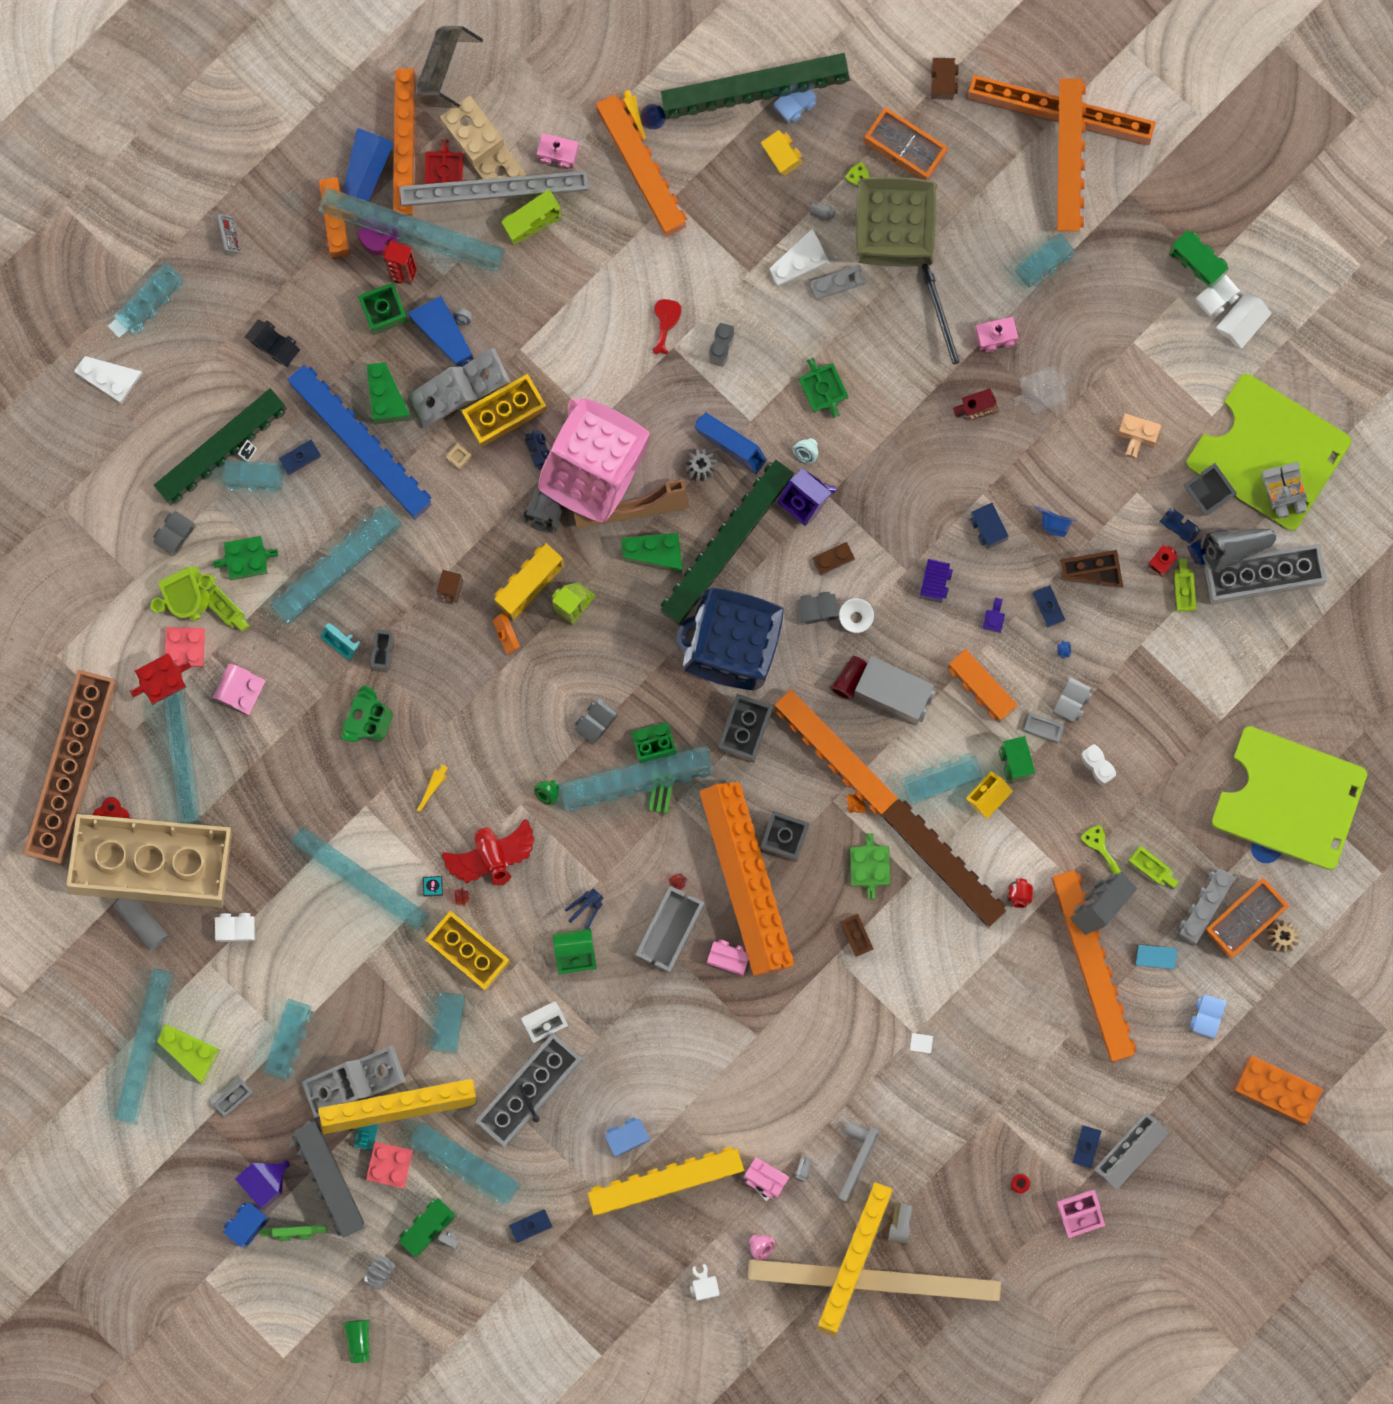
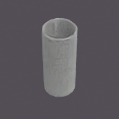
M121 898L114 904L113 908L132 928L144 945L148 947L147 949H155L168 937L167 932L139 900Z

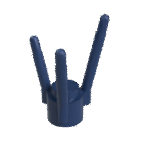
M593 888L589 892L586 891L583 896L565 908L567 912L583 900L585 902L568 922L571 923L587 906L590 908L595 906L584 929H588L598 910L603 905L601 903L604 899L603 896Z

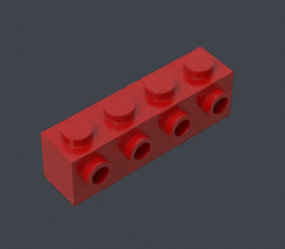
M390 241L388 246L385 245L382 253L389 276L395 283L402 284L404 282L412 285L418 268L411 247Z

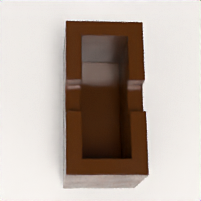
M933 57L932 78L935 79H932L931 99L953 100L954 94H958V83L955 82V76H958L959 64H955V58Z
M442 570L437 588L439 599H442L441 602L450 605L453 602L458 603L464 582L461 574Z

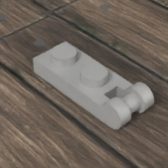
M856 265L810 281L815 299L819 300L866 284L865 278L861 275V266ZM854 275L855 280L850 282L848 276Z

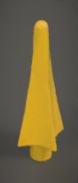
M630 90L623 92L625 97L623 101L645 140L646 136L642 127L636 96H632Z
M441 764L439 770L434 769L428 788L417 809L418 812L422 811L433 793L448 777L445 775L448 769L445 765Z

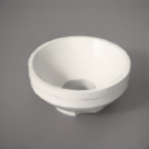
M850 599L840 609V623L851 633L864 632L873 623V609L863 599ZM855 612L862 616V620L859 623H854L850 619L851 615Z

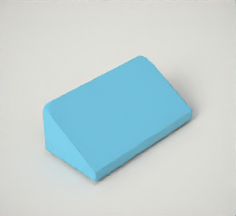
M1138 945L1136 966L1175 969L1177 949Z

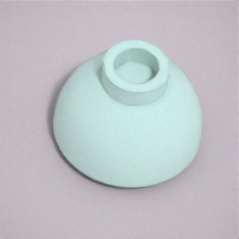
M812 438L797 442L793 446L796 458L806 464L814 463L818 457V443Z

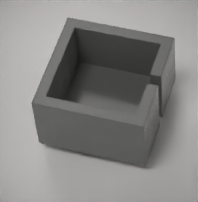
M1216 463L1201 472L1203 476L1201 479L1197 475L1184 484V488L1205 517L1237 495Z

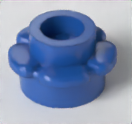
M1062 640L1061 644L1057 645L1058 656H1061L1063 659L1071 657L1070 642Z

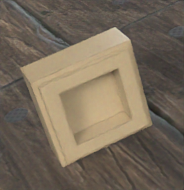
M457 443L445 458L457 469L461 470L472 455Z

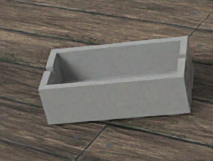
M669 886L635 954L637 958L651 965L654 961L655 967L671 974L705 906V902L690 895L686 900V893L672 886Z

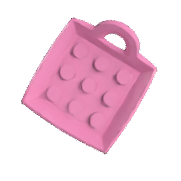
M578 398L570 399L568 402V418L542 467L538 484L539 490L568 509L595 521L605 523L624 496L645 454L649 441V431L622 413L587 398H582L581 400Z

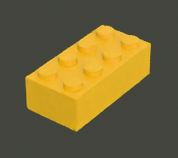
M526 374L462 410V415L482 448L545 413L547 407L529 375Z
M547 543L544 546L540 545L533 553L535 556L531 560L527 559L520 567L522 570L518 574L514 573L507 581L509 584L505 588L501 587L494 595L496 596L494 599L496 606L503 613L506 612L512 621L518 617L565 566L563 558Z
M452 911L448 912L425 940L485 992L510 964V960Z

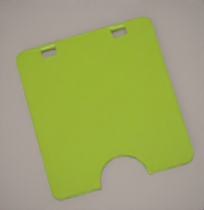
M1243 374L1224 401L1234 416L1232 429L1223 436H1210L1204 433L1188 457L1187 467L1202 476V471L1216 463L1236 491L1237 495L1235 498L1285 529L1294 531L1299 527L1348 450L1352 440L1348 434L1254 376ZM1332 452L1338 454L1333 464L1328 461ZM1298 462L1302 483L1307 495L1305 502L1308 503L1306 505V512L1296 514L1294 506L1287 507L1289 516L1278 519L1275 511L1271 510L1260 475L1264 470L1275 467L1281 468L1283 465Z
M1246 727L1242 732L1233 759L1242 764L1246 769L1248 783L1238 792L1228 793L1222 791L1212 818L1213 827L1320 868L1334 870L1338 864L1367 778L1366 769L1255 727ZM1351 787L1358 788L1355 798L1349 795ZM1333 839L1340 841L1337 850L1331 848Z

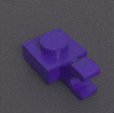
M995 597L992 611L986 610L982 629L1001 633L1005 614L1000 613L1003 599Z

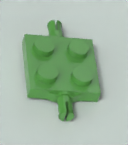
M867 833L865 834L866 845L850 847L851 886L867 888V899H871V892L872 899H876V887L891 885L889 846L874 845V834L870 833L869 841V834Z
M327 1225L260 1229V1237H275L277 1241H291V1237H297L299 1240H311V1236L327 1233Z

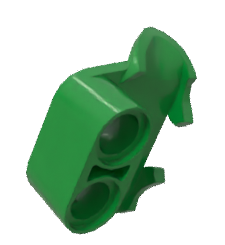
M363 685L351 702L352 707L348 718L344 720L341 739L348 742H358L362 738H370L375 742H380L387 734L393 718V712L377 700V695L372 688ZM358 710H362V718L360 720H355V712H357Z

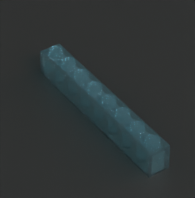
M386 505L378 507L372 513L373 516L369 520L364 519L354 533L353 531L349 532L340 545L336 544L330 549V554L319 558L314 568L303 572L302 578L298 582H292L286 588L287 591L283 595L279 594L272 600L271 607L287 625L402 526L401 521Z
M183 689L165 698L164 705L179 822L199 824L202 821L185 690Z
M704 746L558 785L565 811L574 812L583 806L593 807L597 806L599 802L616 801L618 797H632L637 792H651L655 790V787H660L661 785L663 787H670L679 781L685 783L695 777L705 778L714 773V767L709 748Z
M303 826L291 841L297 848L419 932L429 919V914Z
M152 968L115 1116L117 1121L137 1125L174 978V973L170 971Z

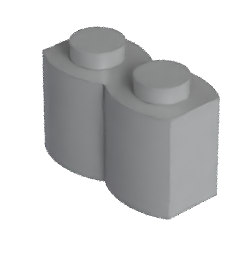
M1070 677L1053 714L1071 723H1074L1075 719L1079 721L1083 710H1081L1083 703L1087 704L1092 696V693L1089 692L1091 687Z

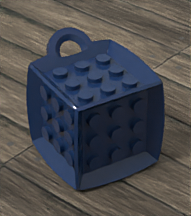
M715 587L709 588L704 592L695 616L686 619L677 631V646L681 651L685 652L683 660L684 671L730 687L752 691L760 689L765 683L777 648L784 608L748 594ZM696 627L692 643L689 644L686 641V634L690 628Z

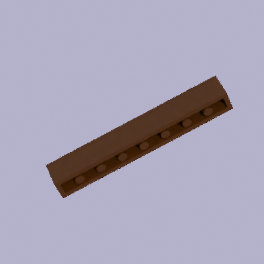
M897 800L882 815V818L967 907L990 928L1006 913L1004 909L1006 905L999 898L995 899L991 895L992 890L986 884L982 886L978 881L979 877L972 870L969 872L964 867L966 863L959 856L955 857L951 853L952 849L946 842L942 844L937 839L939 835L932 828L929 830L924 825L926 822L919 814L915 816L911 811L913 808L907 801Z

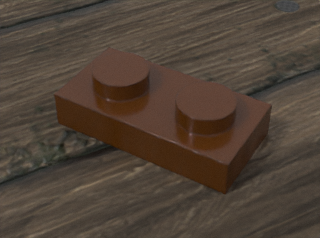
M845 542L812 557L821 576L854 561L855 557L848 543Z
M858 914L840 921L855 957L874 950Z

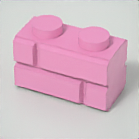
M721 939L718 942L714 941L707 965L744 977L749 962L746 948L737 945V948L731 947L729 942Z
M755 1157L744 1179H746L745 1183L754 1189L758 1186L763 1189L762 1194L772 1199L773 1196L778 1198L789 1177Z

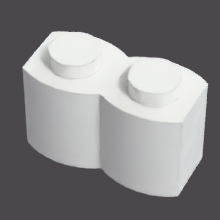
M1225 275L1212 289L1208 287L1195 301L1210 318L1213 315L1217 317L1225 310L1223 307L1229 303L1231 305L1239 298L1237 295L1240 290Z
M1093 744L1082 752V762L1092 771L1093 777L1098 784L1105 786L1116 777L1114 767L1105 760L1104 754L1098 746Z
M224 913L219 914L220 917H215L216 942L255 941V917L251 916L250 913H239V917H231V914Z

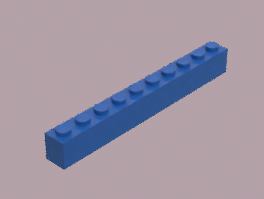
M303 365L287 379L289 384L416 520L432 505L430 501L432 497L426 490L421 491L417 487L419 483L413 476L408 477L404 473L406 469L400 462L396 464L392 460L394 456L388 449L383 450L379 446L381 442L375 435L370 436L366 432L368 428L362 421L358 423L354 419L356 415L349 407L345 409L341 405L343 401L337 394L333 396L329 392L331 388L324 380L320 382L316 378L318 374L312 367L307 368Z

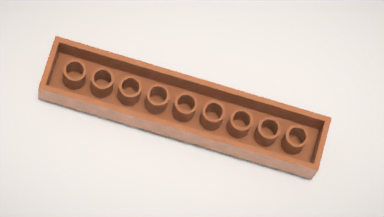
M79 669L77 671L23 853L27 857L61 866L65 865L74 834L76 815L80 814L117 689L118 682L115 679Z

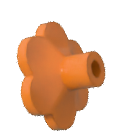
M848 794L846 796L848 812H866L864 801H860L855 794Z

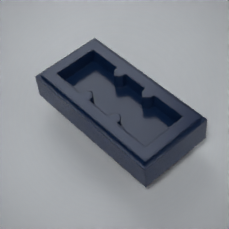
M311 439L283 455L279 460L287 474L291 475L322 456Z
M1050 585L1032 593L1047 628L1065 621V617Z
M1082 1125L1072 1161L1073 1164L1087 1168L1092 1167L1101 1130Z
M545 1209L509 1225L517 1243L553 1227Z

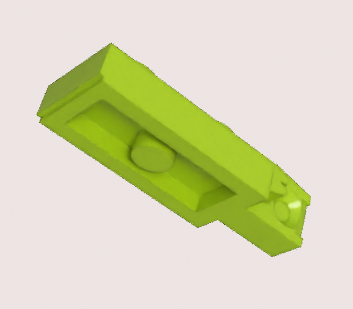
M1179 559V569L1174 570L1177 612L1196 611L1194 572H1192V569H1188L1187 559Z
M214 585L208 592V606L228 626L232 628L237 626L241 631H246L250 625L243 619L245 617L243 611L217 585Z
M1139 846L1128 860L1133 866L1162 887L1167 884L1174 890L1179 884L1172 877L1174 872L1171 871V868L1142 846Z

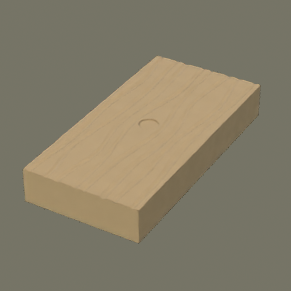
M77 814L66 885L68 894L223 908L232 839L231 828Z

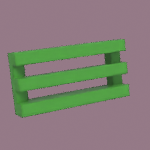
M654 774L649 811L668 814L674 775ZM658 778H662L657 808H653ZM665 779H669L665 809H661Z

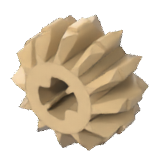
M1282 920L1280 925L1275 922L1273 924L1275 929L1269 928L1268 930L1273 934L1267 936L1268 940H1273L1269 946L1272 947L1276 944V952L1282 947V952L1287 953V947L1290 951H1293V945H1299V942L1295 939L1300 938L1301 935L1294 934L1298 927L1291 929L1293 924L1291 921L1287 926L1285 920ZM1280 933L1287 934L1288 937L1286 939L1288 941H1286L1285 939L1281 940Z

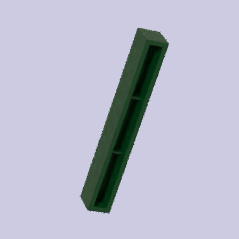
M271 388L268 389L156 482L154 487L170 506L173 503H179L185 493L196 489L197 483L202 479H208L215 468H220L227 462V458L238 454L247 440L252 442L256 438V434L267 430L274 419H280L287 409L285 404Z

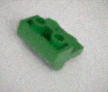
M668 722L631 731L639 764L677 755Z
M591 928L553 934L558 975L597 969Z

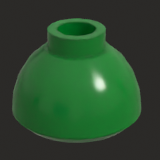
M555 780L550 782L542 781L534 786V793L542 803L552 806L558 799V789L560 786Z

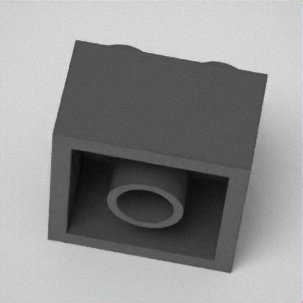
M773 811L760 850L797 862L810 823Z

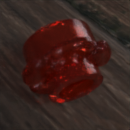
M682 873L675 874L669 879V886L681 890L686 886L687 878Z
M463 887L455 890V902L457 905L465 906L466 902H469L468 891H464Z

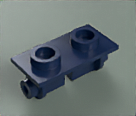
M531 430L532 433L525 435V441L529 452L536 450V453L531 455L535 468L542 470L550 451L545 444V435L541 431Z
M1169 508L1160 522L1167 529L1179 535L1182 540L1191 544L1201 530L1189 519L1182 523L1181 521L1184 516L1175 509Z

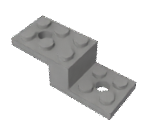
M490 348L463 367L448 368L408 395L424 428H428L453 411L465 409L511 381L495 348ZM486 369L489 371L488 379L484 378V371ZM431 397L435 400L433 407L429 403Z
M392 1045L361 1059L344 1062L302 1081L314 1118L320 1117L318 1108L369 1099L405 1083L406 1080ZM381 1066L385 1068L384 1076L380 1072ZM323 1088H325L328 1092L326 1098L323 1096L322 1093Z

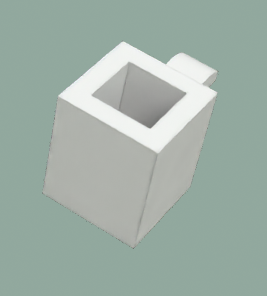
M705 1264L703 1265V1273H697L696 1267H693L694 1275L700 1278V1280L693 1281V1285L690 1286L692 1298L696 1297L697 1301L720 1296L716 1276L708 1278V1269Z

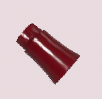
M852 655L829 689L839 697L852 701L855 689L867 666L866 661Z

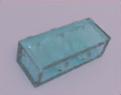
M1059 233L1018 264L1015 272L1028 288L1033 285L1036 287L1044 281L1043 278L1047 274L1053 275L1059 269V265L1070 262L1073 259L1072 255H1074L1075 249L1062 233Z
M225 460L223 484L230 490H239V487L247 488L249 491H258V488L266 489L265 491L277 492V489L282 490L284 467L282 463Z
M441 992V995L437 996L436 1008H439L438 1015H434L433 1027H436L435 1035L431 1034L430 1046H433V1051L457 1054L465 1003L464 995Z

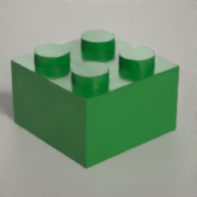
M393 282L358 295L373 335L408 322Z
M1026 736L1003 741L999 750L1001 762L1005 761L1006 766L1003 770L1006 780L1009 779L1010 783L1013 784L1032 779L1035 775V769Z

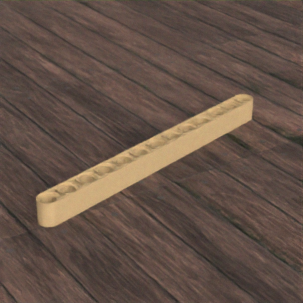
M749 1260L747 1280L833 1287L840 1267ZM862 1270L855 1289L1000 1301L1001 1281Z

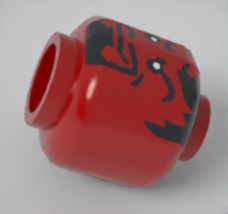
M1018 878L1009 884L1007 900L1015 908H1026L1032 902L1033 886L1026 879Z

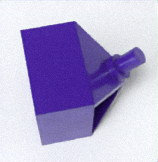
M802 468L789 481L777 503L806 526L818 515L831 493H835L836 487L823 483L820 479Z
M285 1160L277 1164L252 1163L235 1180L261 1209L265 1210L282 1195L283 1173L290 1167V1162Z

